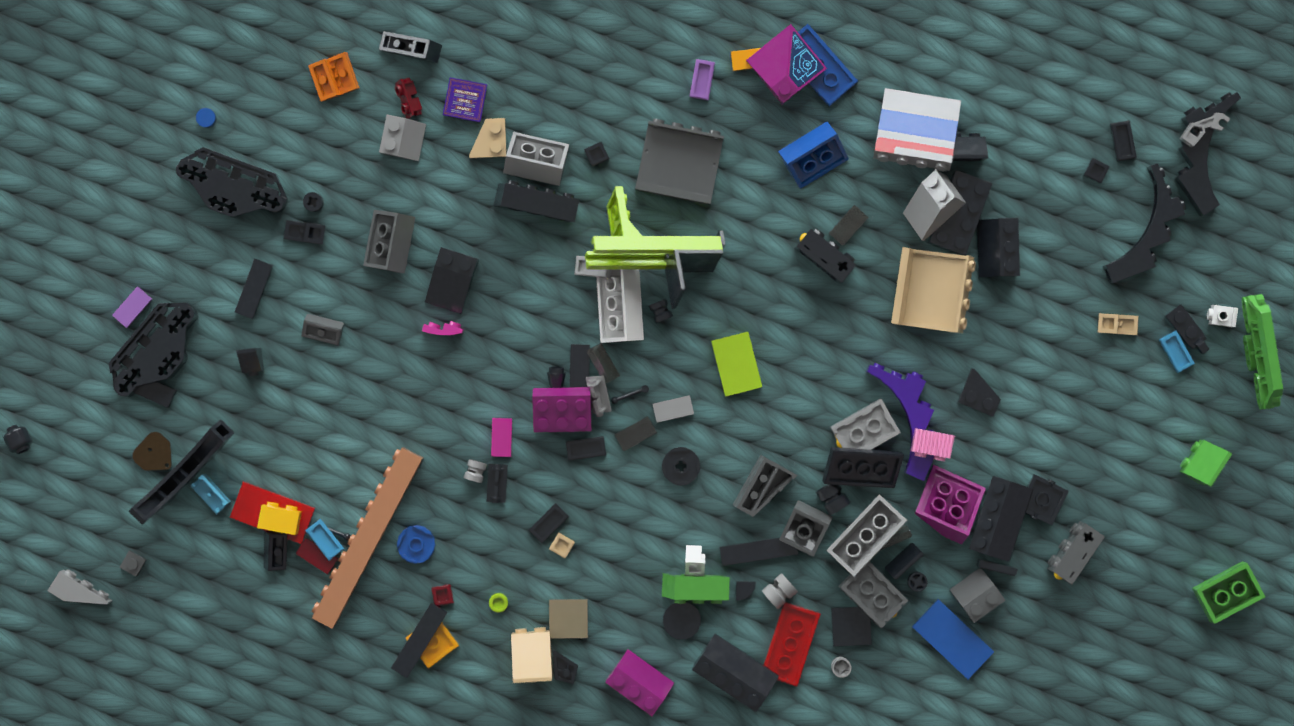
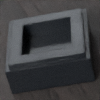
M602 142L584 149L592 167L609 160Z
M1092 158L1083 176L1101 184L1110 166Z

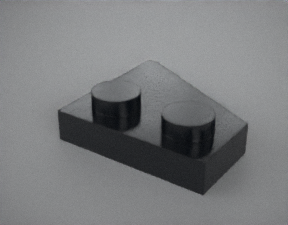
M971 368L957 402L994 417L1001 399L980 374Z

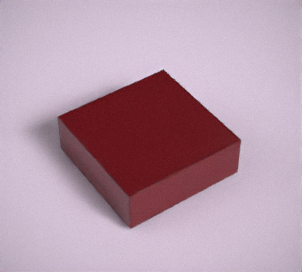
M451 584L431 588L435 605L441 606L454 603Z

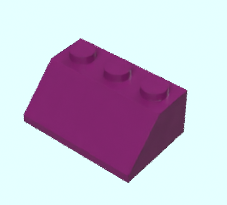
M627 649L605 680V683L651 716L659 708L674 684L672 680L629 649Z

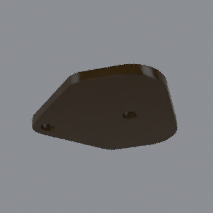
M152 432L133 451V460L145 471L168 470L172 467L171 443L161 433Z

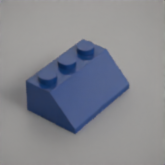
M825 122L778 151L800 189L849 160L837 133L828 122Z

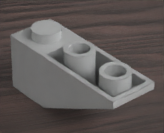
M69 569L59 571L48 589V592L63 601L109 604L112 602L108 598L109 594L102 590H95L92 588L93 584L84 579L83 581L76 578L77 574Z

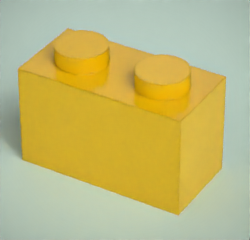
M267 502V505H261L257 528L292 535L298 534L302 511L297 510L298 507L286 505V508L278 507L279 504L274 502Z

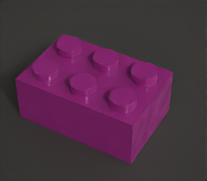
M590 387L533 388L534 432L591 431Z

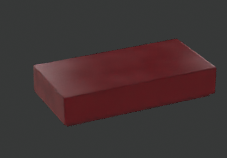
M307 537L296 552L298 556L326 574H329L338 560V557L335 556L328 561L317 545Z

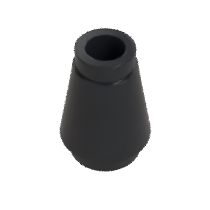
M549 367L547 376L550 388H563L566 375L564 367Z

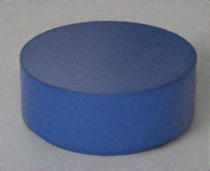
M202 108L196 114V121L200 126L209 128L215 124L216 115L211 109Z

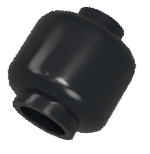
M13 425L7 429V433L3 438L10 452L18 455L31 448L32 438L26 427Z

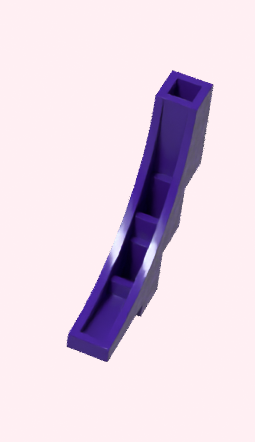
M874 363L873 366L868 365L866 372L882 381L900 401L910 427L912 446L915 428L926 430L934 412L930 408L931 404L922 400L920 403L917 402L926 383L922 379L923 375L913 371L912 374L907 373L905 378L902 379V374L892 371L890 374L884 371V366ZM910 447L909 460L904 473L924 481L933 462L934 455L927 454L926 458L915 456V452L911 451Z

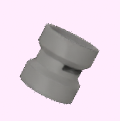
M469 459L467 464L469 468L465 472L464 478L482 483L484 478L482 474L486 470L487 464Z
M836 657L831 663V669L837 677L844 678L850 674L851 664L844 657Z

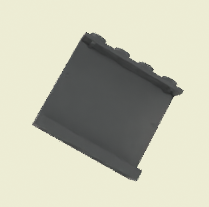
M653 119V122L649 121L635 190L710 205L724 136L720 135L721 132L710 130L707 133L702 132L700 127L691 126L690 129L683 128V124L672 122V125L664 124V120Z

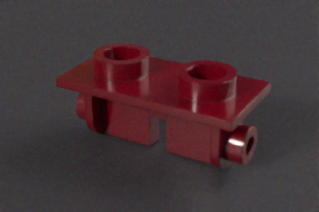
M410 77L398 80L395 83V92L400 97L402 113L406 115L407 119L414 115H421L423 109L419 97L411 98V95L417 94L413 80L411 81Z

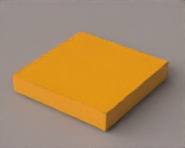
M442 622L420 657L428 669L459 646ZM411 634L406 637L407 641L410 638Z

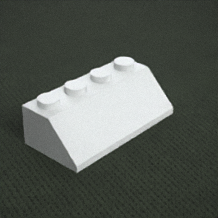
M611 269L610 278L596 277L601 343L644 340L639 269Z

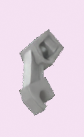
M1214 113L1209 118L1190 123L1180 137V140L1189 147H1194L1204 135L1205 128L1209 127L1222 131L1223 127L1219 125V121L1223 120L1225 123H1228L1230 118L1223 113ZM1192 128H1199L1200 132L1197 133V136L1190 132Z

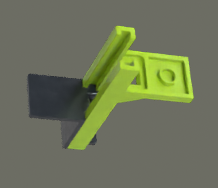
M615 186L606 206L611 236H593L591 244L594 245V250L587 251L585 254L586 269H665L671 308L676 309L685 292L682 273L714 272L726 245L723 230H719L716 236H642L629 221L630 212L626 209L627 195L624 194L623 186Z

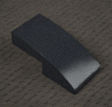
M286 220L283 239L323 245L325 225Z

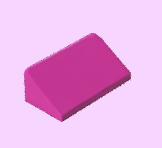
M492 418L491 456L511 457L512 418Z

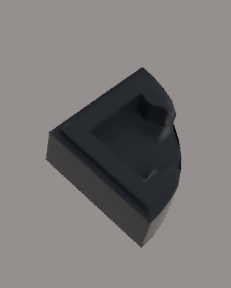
M736 581V601L750 596L755 588L756 581Z

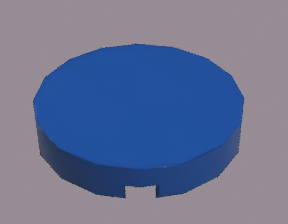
M419 525L409 526L404 529L397 541V548L401 557L407 562L414 564L428 560L434 553L436 545L431 531Z

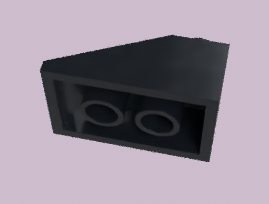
M441 247L425 303L461 314L479 259Z

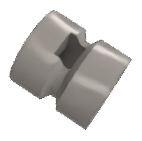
M782 573L774 579L773 585L768 584L762 590L764 595L777 609L786 603V598L790 599L798 592Z

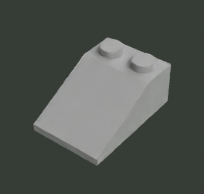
M935 170L921 182L903 214L921 240L924 241L966 202L949 178Z

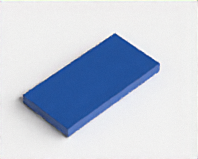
M807 24L798 33L827 68L811 81L809 85L830 107L854 86L858 80L810 25Z
M939 599L912 626L967 679L994 653L987 644Z

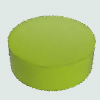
M502 593L493 594L489 600L491 610L497 613L503 612L508 606V598Z

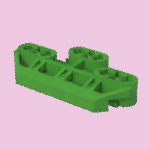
M1262 294L1242 297L1241 303L1247 333H1251L1250 335L1243 336L1244 351L1248 370H1257L1258 372L1254 373L1253 376L1258 407L1260 410L1279 407L1281 403L1280 398L1283 396V384L1271 310L1269 305H1266Z

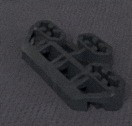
M204 147L180 159L179 164L176 166V174L180 178L190 181L206 206L216 212L236 218L242 214L263 208L280 213L286 207L288 198L277 174ZM198 156V158L205 160L208 157L205 168H203V163L192 159ZM216 165L231 169V166H233L230 177H228V172L217 169ZM187 168L199 174H205L208 176V179L203 180L197 176L184 173L182 169ZM244 174L255 179L258 176L255 187L253 186L254 182L241 178V175ZM276 182L279 191L266 187L267 183L273 185ZM260 192V196L272 201H277L278 199L280 206H276L274 209V205L262 200H257L256 202L254 195H258ZM217 198L218 201L231 206L235 205L238 209L232 212L228 208L217 204L214 205L211 201Z
M187 302L157 304L109 362V370L113 377V387L118 395L124 397L133 396L140 385L169 380L176 375L188 359V354L185 351L186 333L198 318L197 310ZM175 307L167 317L164 316L168 308ZM185 311H190V312H189V315L191 316L190 318H185V317H186V314L184 313ZM177 319L183 320L182 322H183V323H186V325L180 324L181 322H180V321H176V320H177ZM156 322H157L161 327H163L162 329H161L160 327H158V328L156 329V331L151 335L150 338L147 337V335H148V334L152 331V329L157 325V324H155ZM173 326H178V333L173 332ZM138 343L145 347V349L141 347L133 358L130 357L139 346ZM175 353H180V360L175 359ZM167 360L171 361L172 364H175L176 366H169L171 363H166ZM122 363L124 366L128 368V370L124 368L117 376V371L121 368ZM163 367H164V368H167V370H166V371L168 372L167 375H166V374H163V372H164V371L162 370ZM136 370H141V377H135L137 375ZM128 377L131 378V379H133L132 381L137 382V383H136V384H135V383H130L131 380H127ZM123 385H128V392L124 391Z

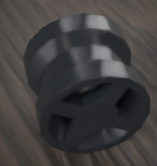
M310 192L304 196L303 205L307 210L317 212L322 209L324 200L319 194Z
M912 572L907 578V584L913 591L920 592L927 587V578L921 572Z

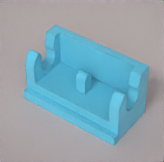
M206 473L202 474L196 482L190 485L216 515L231 503Z

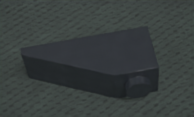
M383 31L379 47L381 51L437 64L442 49L441 44L432 40Z

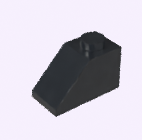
M261 348L236 350L242 373H248L249 377L257 376L259 371H264Z

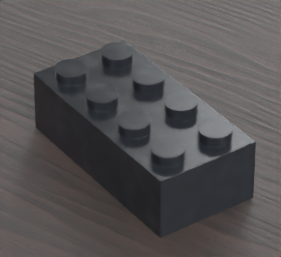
M956 170L953 172L950 181L966 203L930 235L927 243L954 254L966 256L993 183Z

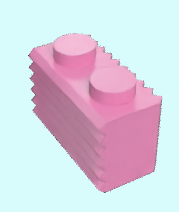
M915 428L911 451L915 452V456L926 458V455L929 454L934 455L935 460L945 461L946 458H951L955 436Z

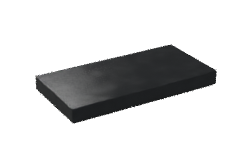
M831 447L822 482L830 485L895 488L904 454L899 451Z

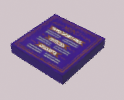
M450 77L443 116L481 123L488 85Z

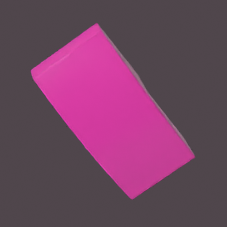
M450 321L449 324L445 323L442 330L440 329L441 325L429 322V325L424 324L422 328L423 332L436 335H457L464 332V329L460 328L461 324Z

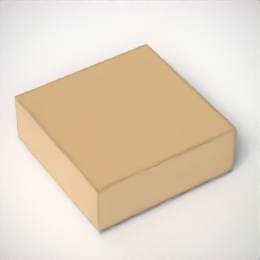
M558 533L549 549L566 558L575 541Z

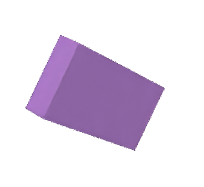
M696 59L690 98L708 101L715 62Z
M137 286L112 316L128 328L153 299Z

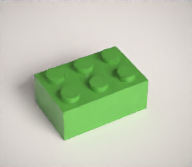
M1243 561L1192 588L1209 622L1213 624L1265 598L1248 563Z

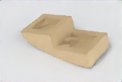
M1099 313L1098 333L1138 335L1139 316Z

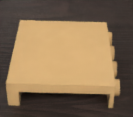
M902 247L891 323L963 334V330L967 326L966 310L968 311L970 306L968 295L973 286L971 275L975 271L976 266L974 257Z

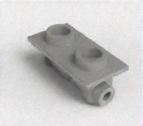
M604 376L586 377L587 387H590L593 413L596 414V417H601L604 415L603 412H611Z

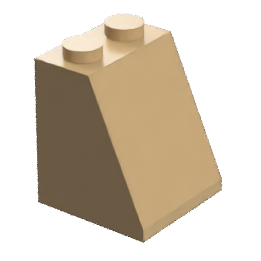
M546 627L534 628V631L527 632L526 628L515 629V632L511 634L513 683L552 681L553 667L550 631L546 630Z

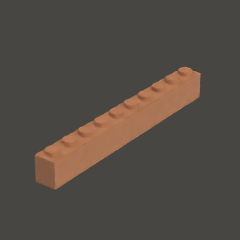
M404 447L401 450H396L392 458L395 460L392 467H387L383 475L386 477L383 484L379 483L374 492L377 496L374 501H369L365 509L368 513L365 518H360L356 526L359 530L356 535H351L347 543L350 545L347 552H342L338 560L341 562L340 566L332 571L329 577L332 579L330 585H325L320 594L323 596L321 602H316L311 611L314 613L313 619L332 629L341 616L423 460V457Z

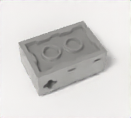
M878 399L830 427L836 438L838 448L871 450L900 433L882 399Z

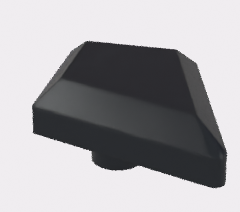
M553 650L555 680L574 684L578 665L556 650Z

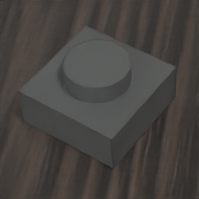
M129 550L120 568L137 577L147 559Z

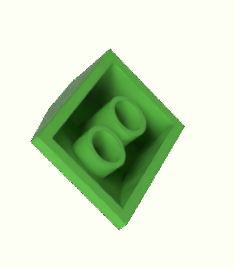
M1205 440L1196 441L1191 447L1190 451L1192 453L1189 458L1186 457L1182 461L1180 472L1198 484L1211 487L1232 453Z

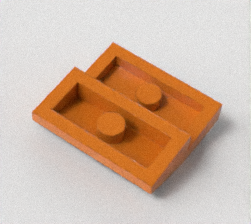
M347 52L308 65L321 102L360 88Z

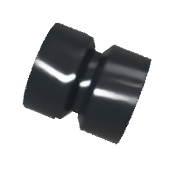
M827 484L815 492L820 501L825 502L824 507L829 515L840 511L851 503L847 495L841 493L842 487L840 485Z

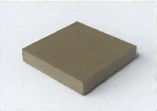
M549 599L550 638H588V599Z

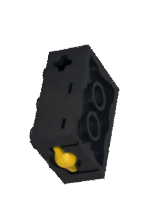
M810 229L807 233H803L795 249L838 284H841L856 266L854 263L855 259L848 253L842 254L839 251L840 247L833 241L827 242L824 239L825 235L818 229ZM844 263L845 265L843 268L845 270L839 271L838 264Z

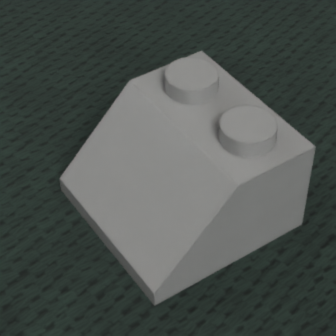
M387 115L379 153L419 162L426 124L407 118Z

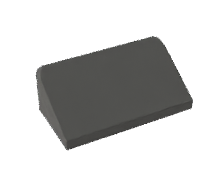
M307 314L304 319L301 336L339 345L344 323Z

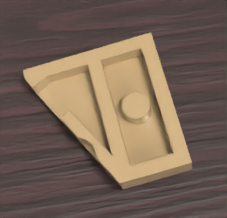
M505 118L485 119L469 158L506 157Z

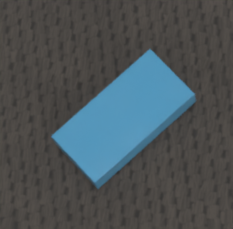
M1177 330L1159 339L1177 373L1195 364Z
M321 519L305 530L328 561L344 550L343 546Z

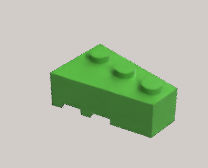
M663 573L662 596L673 599L674 603L681 604L686 603V600H693V603L704 604V600H711L713 604H722V600H729L730 577L719 575H670Z

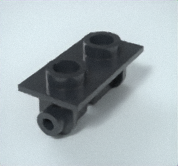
M488 465L486 502L506 503L508 465Z

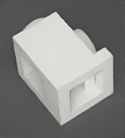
M1211 305V308L1207 311V320H1209L1211 325L1236 327L1238 308ZM1221 312L1225 313V319L1220 318Z
M686 545L685 575L704 576L705 554H701L702 546Z

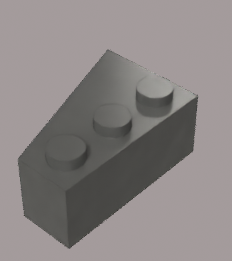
M760 455L733 505L754 517L778 492L782 491L798 475Z

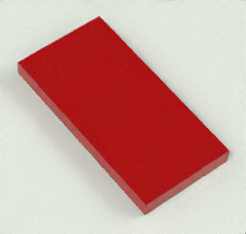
M243 481L230 518L257 528L261 505H267V502L278 503V507L286 508V505L298 507L297 510L302 511L298 534H287V539L302 544L306 535L305 530L309 527L315 507Z
M787 602L782 606L764 662V666L779 675L778 681L798 686L821 613Z

